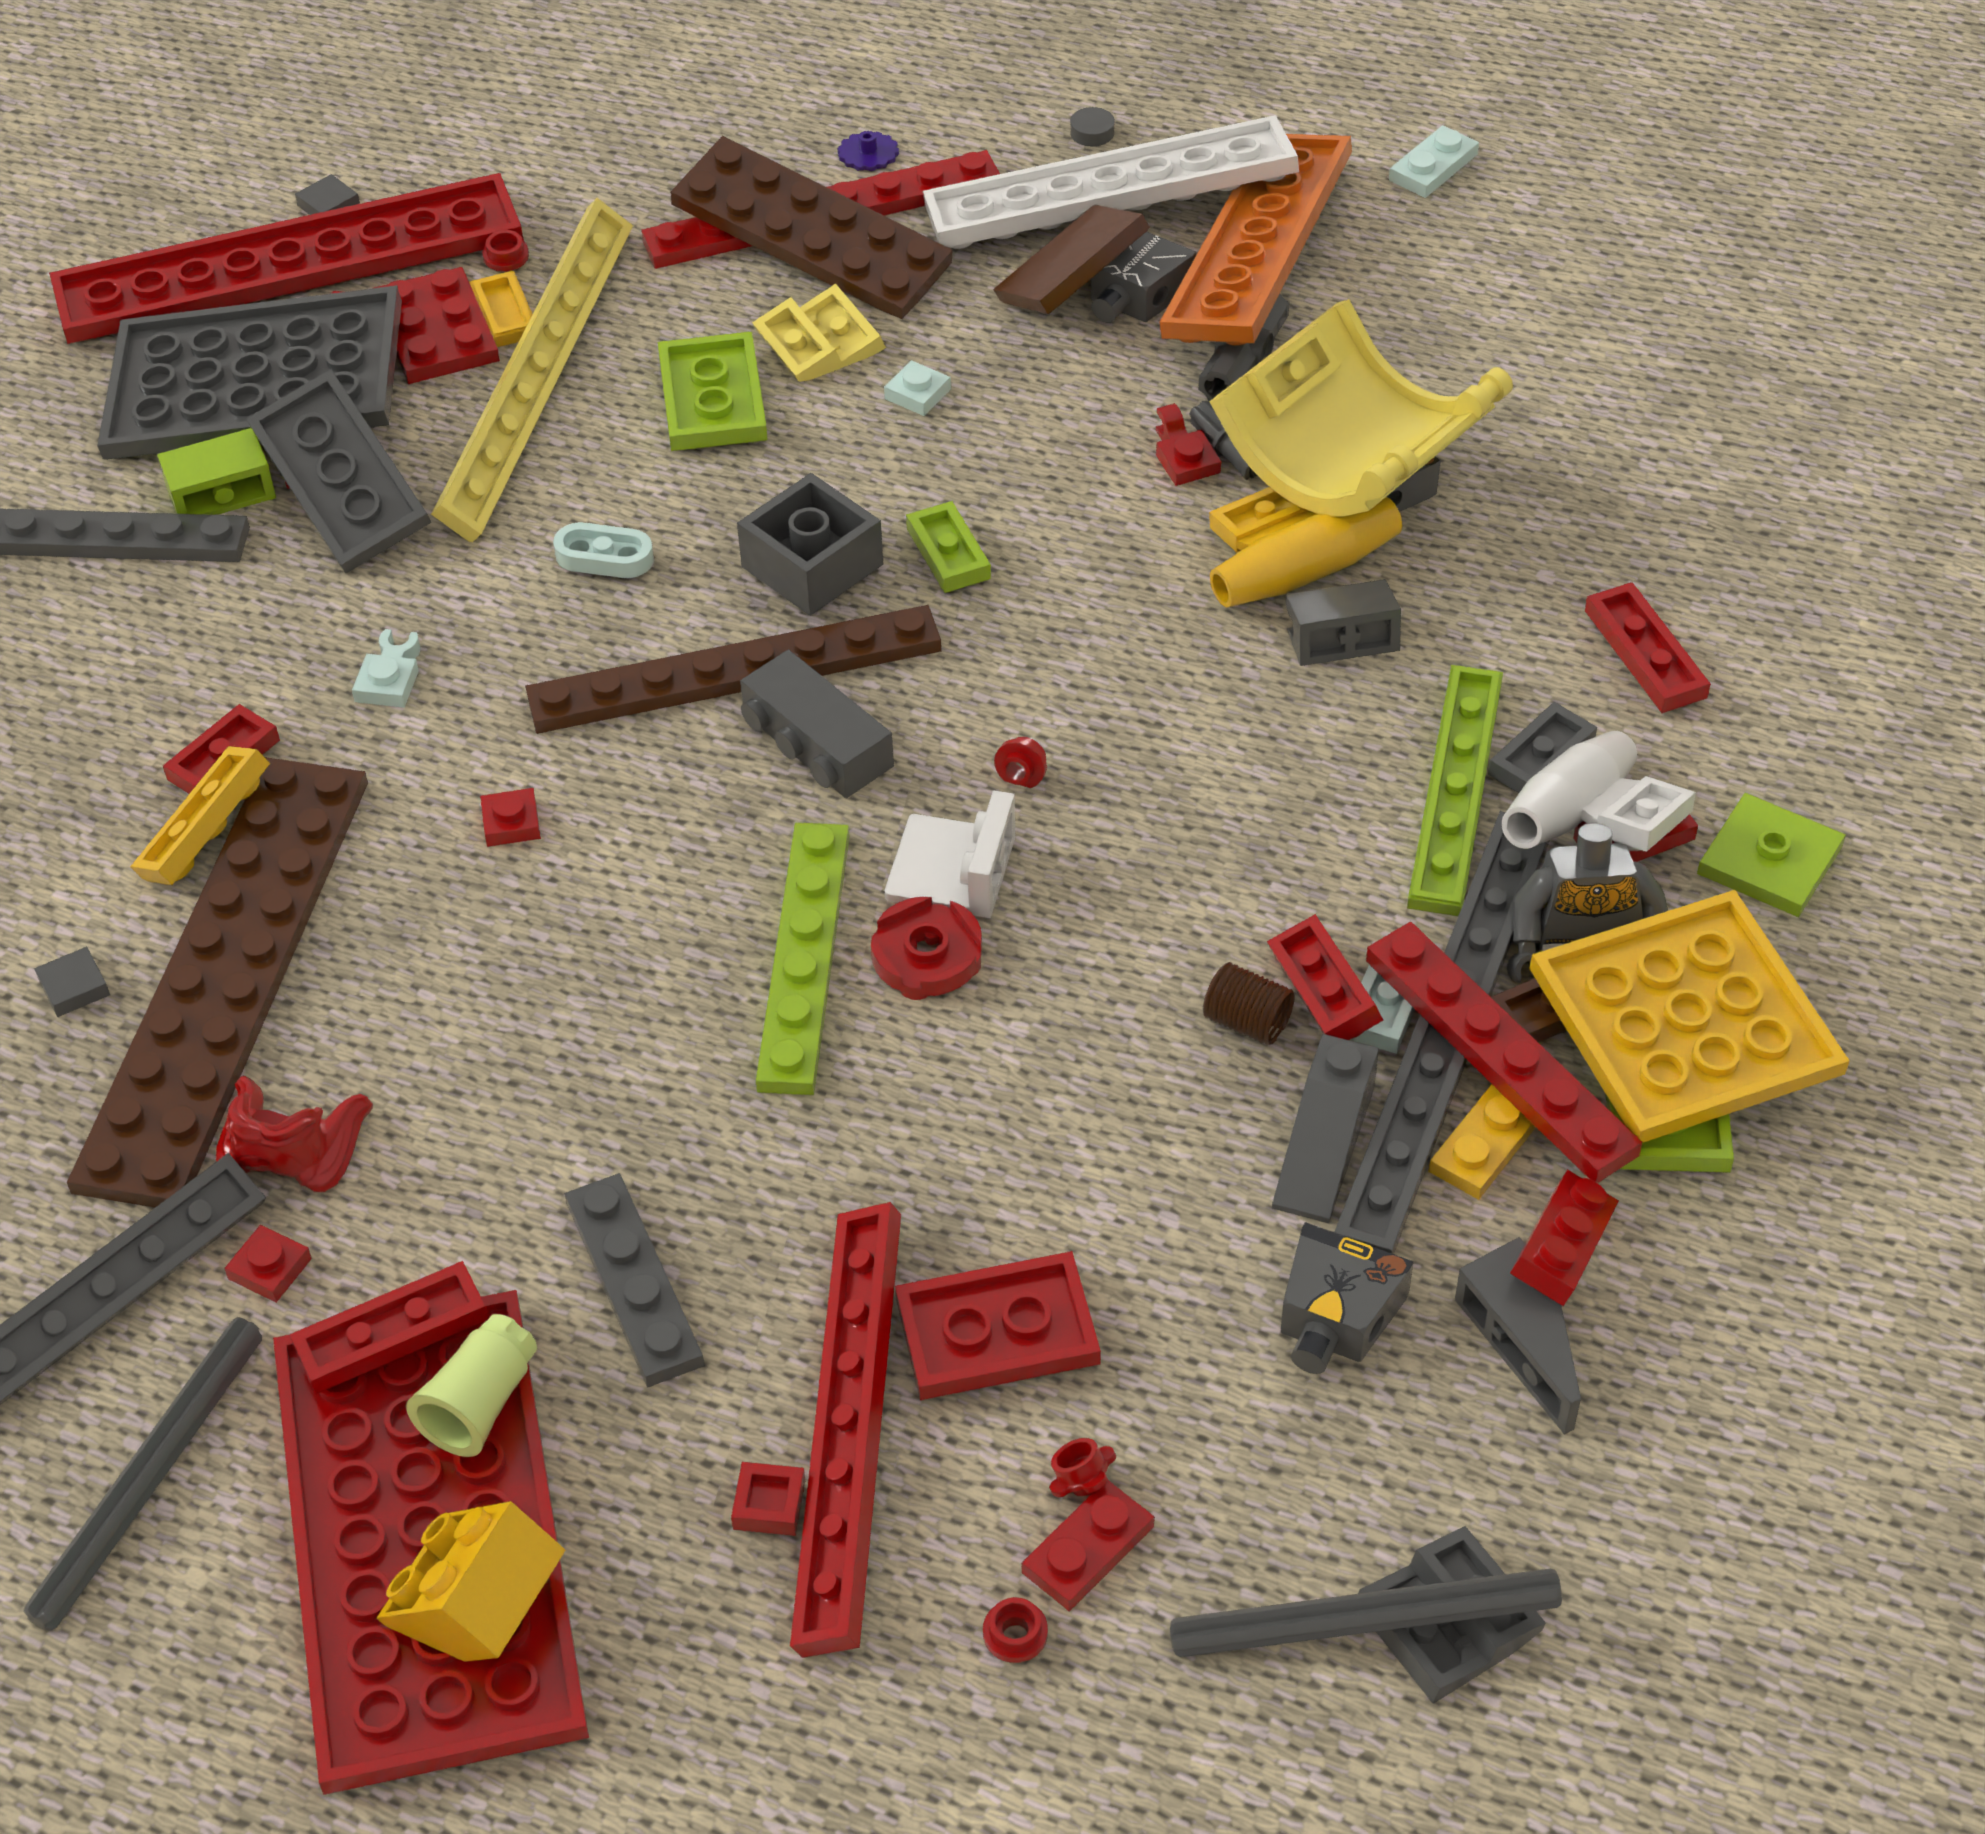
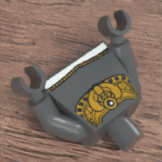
M1598 823L1581 826L1578 830L1577 846L1553 847L1547 851L1542 868L1536 869L1514 898L1513 943L1519 944V951L1512 955L1507 964V973L1513 981L1521 983V968L1525 962L1531 960L1532 954H1535L1536 946L1538 952H1542L1668 911L1664 891L1647 866L1640 862H1633L1626 845L1621 843L1612 844V831L1609 827Z

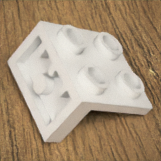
M993 790L987 811H978L975 823L911 814L884 890L885 899L889 902L898 903L914 897H932L933 904H942L950 907V901H953L967 908L974 916L991 918L1015 840V795L1013 793Z

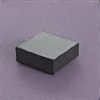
M332 174L295 193L297 206L309 215L360 204L358 193Z
M87 946L34 968L37 978L57 1017L110 995L107 984Z

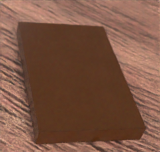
M1093 205L993 290L999 300L1005 304L1050 314L1146 233L1150 226L1141 213Z

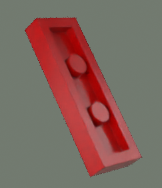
M1633 582L1587 596L1585 612L1661 713L1708 698L1711 683Z
M1316 914L1267 941L1281 968L1323 1034L1350 1040L1384 1021L1376 1004Z
M1567 1169L1553 1191L1510 1274L1564 1306L1575 1290L1619 1200L1607 1194L1605 1189L1597 1182L1588 1178H1581Z
M461 1261L289 1335L313 1391L317 1394L487 1321L489 1317L486 1306L464 1262Z

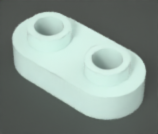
M578 522L561 528L553 539L556 561L562 568L569 571L619 578H634L646 573L654 562L650 537L637 529Z

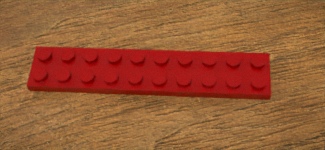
M496 173L50 272L49 275L67 344L118 333L120 321L123 319L243 305L481 251L486 245V239L492 233L500 230L517 232L523 241L524 239L520 221L501 173Z

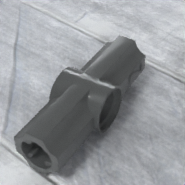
M1279 294L1255 343L1243 345H1229L1226 342L1215 343L1214 354L1200 374L1198 390L1205 394L1208 401L1212 400L1272 353L1274 338L1289 316L1290 302L1285 300L1281 294Z

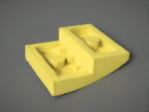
M837 284L826 289L801 307L790 297L752 322L757 332L798 382L815 379L874 356L886 348L878 332Z

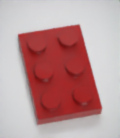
M463 267L450 270L443 269L433 274L408 280H396L387 285L374 287L398 286L402 304L396 355L408 384L500 361L498 348Z
M1072 1251L895 1286L896 1302L920 1400L1101 1364V1350Z

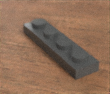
M618 1173L564 1193L568 1209L647 1388L704 1367V1358L621 1174Z

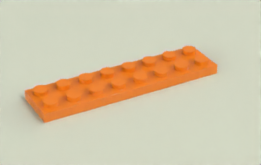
M1286 134L1298 155L1299 172L1285 175V177L1277 181L1267 182L1260 180L1242 184L1237 189L1232 190L1159 322L1162 339H1179L1185 343L1216 341L1226 342L1229 345L1255 343L1352 153L1351 136Z

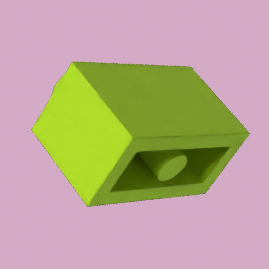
M251 428L157 454L166 488L176 514L219 515L276 498L267 460L258 438Z

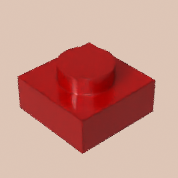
M534 788L480 796L487 847L541 839Z
M260 1224L224 1269L228 1280L277 1303L312 1257L308 1247Z
M742 1462L731 1514L733 1530L796 1536L806 1482L804 1468Z

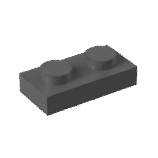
M1553 702L1490 759L1488 775L1520 793L1530 778L1575 744L1596 737L1597 727L1558 703Z

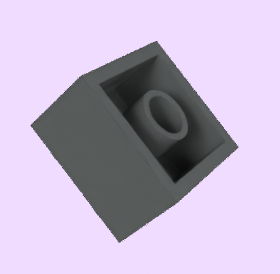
M809 473L737 522L742 568L809 616L884 565L881 520L813 473Z

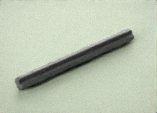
M237 1317L229 1323L24 1606V1613L27 1615V1619L34 1625L52 1631L60 1624L261 1343L262 1335L259 1332L260 1328L256 1324L248 1322L241 1317Z
M1549 1568L1174 1618L1170 1623V1637L1175 1655L1187 1657L1553 1609L1561 1606L1562 1591L1556 1570Z

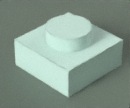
M911 360L884 386V396L890 402L925 416L951 390V377Z

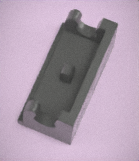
M1386 579L1286 594V608L1293 623V627H1289L1287 630L1300 666L1400 651L1401 608Z

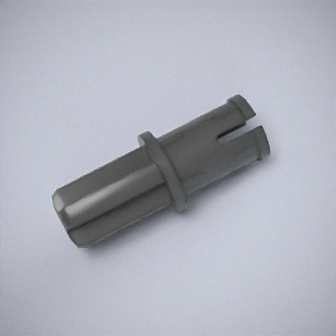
M1202 401L1198 406L1193 407L1189 413L1191 417L1190 422L1197 430L1203 431L1218 457L1224 456L1242 474L1245 480H1248L1249 477L1252 479L1258 476L1234 447L1210 402Z

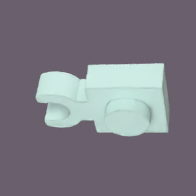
M385 629L380 634L379 645L381 655L366 653L352 688L354 702L405 708L419 671L417 660L415 659L420 653L417 632H411L408 641L402 645H393L392 630Z

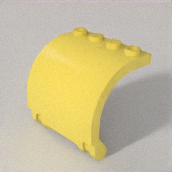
M1348 299L1333 305L1209 402L1236 450L1248 466L1269 487L1288 501L1308 511L1330 516H1347L1369 511L1495 408L1494 402L1502 400L1512 391L1513 382L1505 370L1494 367L1480 378L1478 385L1469 386L1459 396L1438 395L1416 386L1399 374L1380 354Z

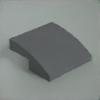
M1464 1526L1416 1549L1410 1565L1361 1588L1358 1594L1496 1576L1505 1573L1468 1528ZM1537 1611L1385 1630L1376 1633L1434 1704L1512 1655L1539 1634L1546 1622Z

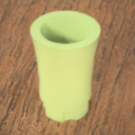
M492 1314L488 1321L479 1329L473 1330L457 1352L440 1371L407 1401V1414L416 1429L434 1445L449 1453L462 1457L478 1455L496 1418L513 1390L526 1374L527 1364L537 1350L536 1341L532 1334L520 1327L514 1319L501 1314Z

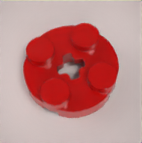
M914 897L894 904L883 912L877 921V930L871 938V956L874 969L887 985L899 990L906 998L921 1000L928 996L949 993L966 984L981 969V927L975 916L961 904L950 901V907L942 904H933L932 897ZM920 941H925L928 945L940 944L935 950L929 952L917 949V943Z

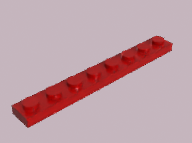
M984 150L969 152L962 156L936 162H925L919 166L893 172H882L875 176L854 181L839 182L827 188L885 216L925 206L924 190L999 175L1000 172L988 151ZM697 217L676 222H665L658 226L641 229L644 246L655 269L752 247V245Z
M891 1202L840 1213L837 1216L790 1647L802 1658L860 1648L901 1225V1213Z

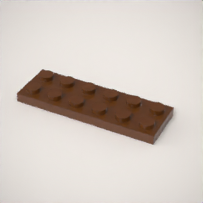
M724 136L709 149L670 192L671 205L831 286L837 284L843 292L900 319H903L952 263V249Z

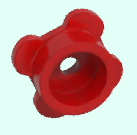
M1090 1438L1075 1439L1063 1445L1056 1451L1051 1460V1467L1057 1476L1049 1486L1053 1496L1064 1497L1070 1492H1073L1076 1496H1087L1101 1489L1108 1481L1106 1476L1108 1466L1116 1459L1114 1449L1110 1446L1099 1448L1097 1443Z

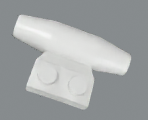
M1610 731L1573 745L1530 778L1504 814L1502 830L1510 843L1519 848L1529 849L1566 834L1585 821L1587 824L1598 823L1609 827L1612 831V840L1615 843L1626 845L1628 850H1643L1647 852L1693 812L1696 792L1647 776L1641 780L1625 779L1637 760V748L1633 740L1625 733Z

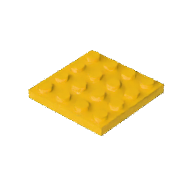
M1736 890L1532 954L1530 971L1624 1125L1643 1143L1846 1074L1850 1060Z

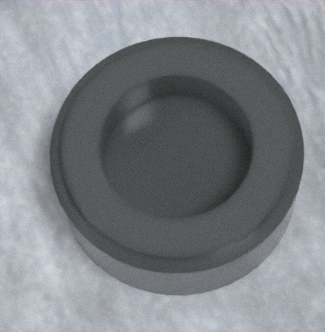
M1087 107L1076 111L1071 116L1070 135L1078 144L1091 147L1101 146L1111 141L1114 137L1115 119L1105 109Z

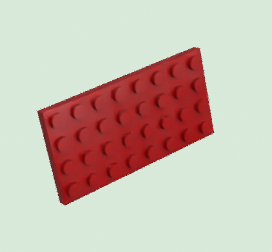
M517 1290L481 1296L489 1318L492 1314L505 1315L514 1319L520 1327L524 1328ZM486 1321L317 1394L314 1393L302 1367L290 1335L273 1338L318 1780L323 1795L589 1738L561 1559L499 1658L464 1662L388 1628L377 1619V1616L389 1600L386 1592L390 1583L400 1571L412 1565L424 1546L421 1543L423 1533L432 1521L443 1513L511 1501L558 1542L529 1362L526 1374L509 1396L496 1418L481 1452L476 1456H458L434 1445L416 1429L407 1414V1401L440 1371L457 1352L473 1330L479 1329Z

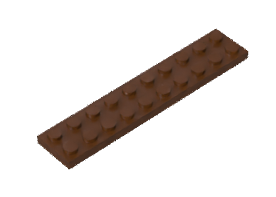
M265 757L270 765L259 777L260 783L257 789L242 804L67 1180L71 1194L156 1208L197 1177L236 1088L234 1084L244 1070L368 785L365 771Z

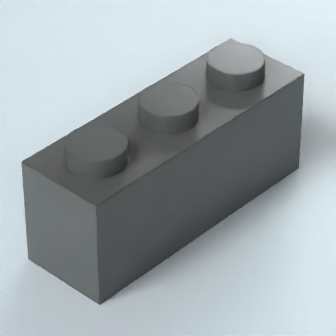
M789 649L740 680L743 701L741 713L747 724L755 731L764 730L770 735L787 758L791 760L797 758L810 769L814 779L822 787L829 788L831 786L847 799L894 767L892 732Z

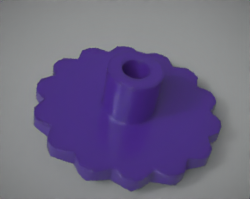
M863 131L860 134H852L849 136V139H843L841 146L837 148L839 161L844 162L846 167L854 168L857 171H874L886 168L888 164L894 163L899 155L897 141L892 140L890 135H882L881 132Z

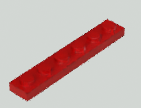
M1410 921L1367 947L1366 962L1589 1179L1599 1183L1640 1156L1643 1142L1415 924Z

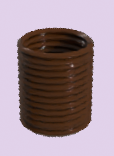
M1228 962L1219 968L1208 987L1203 1003V1014L1210 1021L1224 1025V1027H1229L1230 1030L1233 1029L1235 1032H1239V1034L1249 1036L1250 1039L1254 1038L1255 1041H1259L1261 1044L1265 1043L1268 1046L1276 1042L1277 1037L1285 1029L1293 1010L1295 995L1292 989H1288L1284 985L1279 986V983L1269 981L1268 978L1264 979V976L1259 977V974L1254 975V972H1249V970H1244L1243 967L1239 968L1237 964L1233 965L1232 962ZM1279 1028L1275 1036L1272 1038V1035L1274 1034L1276 1029Z

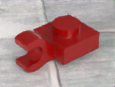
M1175 403L1157 408V414L1163 424L1156 426V432L1162 440L1156 444V457L1175 486L1221 473V460L1203 431L1197 430L1188 433L1183 415Z

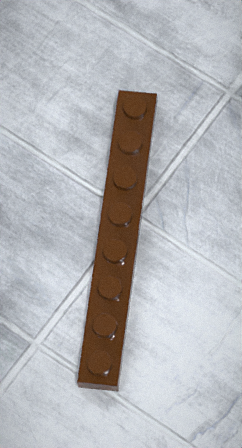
M928 604L525 685L535 731L536 734L740 693V680L788 649L817 673L824 676L942 652L941 638Z

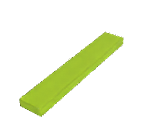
M1451 665L1407 909L1459 916L1465 901L1503 672Z

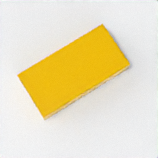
M509 271L470 281V286L496 346L501 347L519 342L533 314L515 272Z

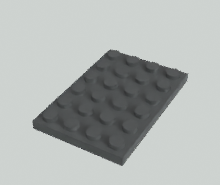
M398 286L121 320L97 444L103 460L163 453L249 429L251 427L246 420L248 417L330 369L370 428L389 425L402 304Z

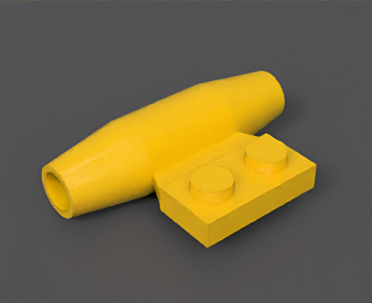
M1267 487L1209 512L1210 529L1237 553L1211 570V588L1219 603L1224 607H1232L1289 593L1355 564L1400 534L1402 531L1400 512L1395 503L1390 498L1385 497L1369 511L1347 516L1317 514L1297 506L1278 494L1271 487Z

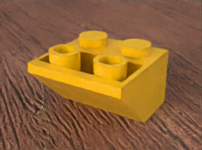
M511 1501L443 1513L433 1520L423 1533L421 1543L424 1546L412 1565L400 1571L390 1583L386 1592L389 1600L377 1616V1619L388 1628L464 1662L499 1658L566 1550Z

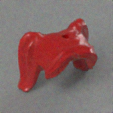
M244 1075L241 1076L234 1084L238 1096L233 1099L229 1106L226 1122L216 1147V1162L229 1153L245 1173L251 1170L270 1171L275 1174L293 1177L301 1186H305L314 1192H326L336 1186L350 1163L362 1122L373 1109L371 1100L362 1094L353 1095L340 1103L325 1119L322 1118L323 1110L320 1107L315 1109L306 1108L289 1117L274 1111L263 1110L264 1096L262 1089L252 1079Z

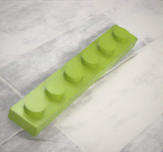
M795 822L756 1075L757 1093L814 1095L849 845V825Z

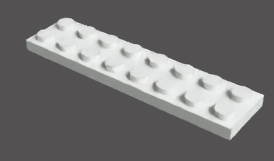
M1276 115L924 190L923 195L925 207L938 243L953 249H961L970 246L976 241L990 238L1008 239L1015 236L1018 232L1037 228L1045 230L1054 229L1062 225V223L1076 220L1093 205L1120 210H1143L1153 203L1172 199L1177 201L1189 200L1195 197L1196 194L1214 190L1231 191L1237 189L1242 184L1260 180L1267 182L1277 181L1285 177V175L1299 172L1297 153Z

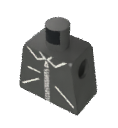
M1149 232L1144 233L1091 278V300L1093 301L1091 308L1094 315L1105 323L1113 322L1121 313L1143 322H1148L1168 307L1195 259L1196 251Z

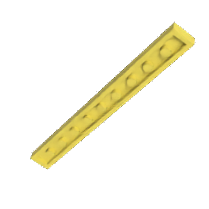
M598 198L587 207L431 513L432 516L468 542H474L482 534L632 230L633 225Z

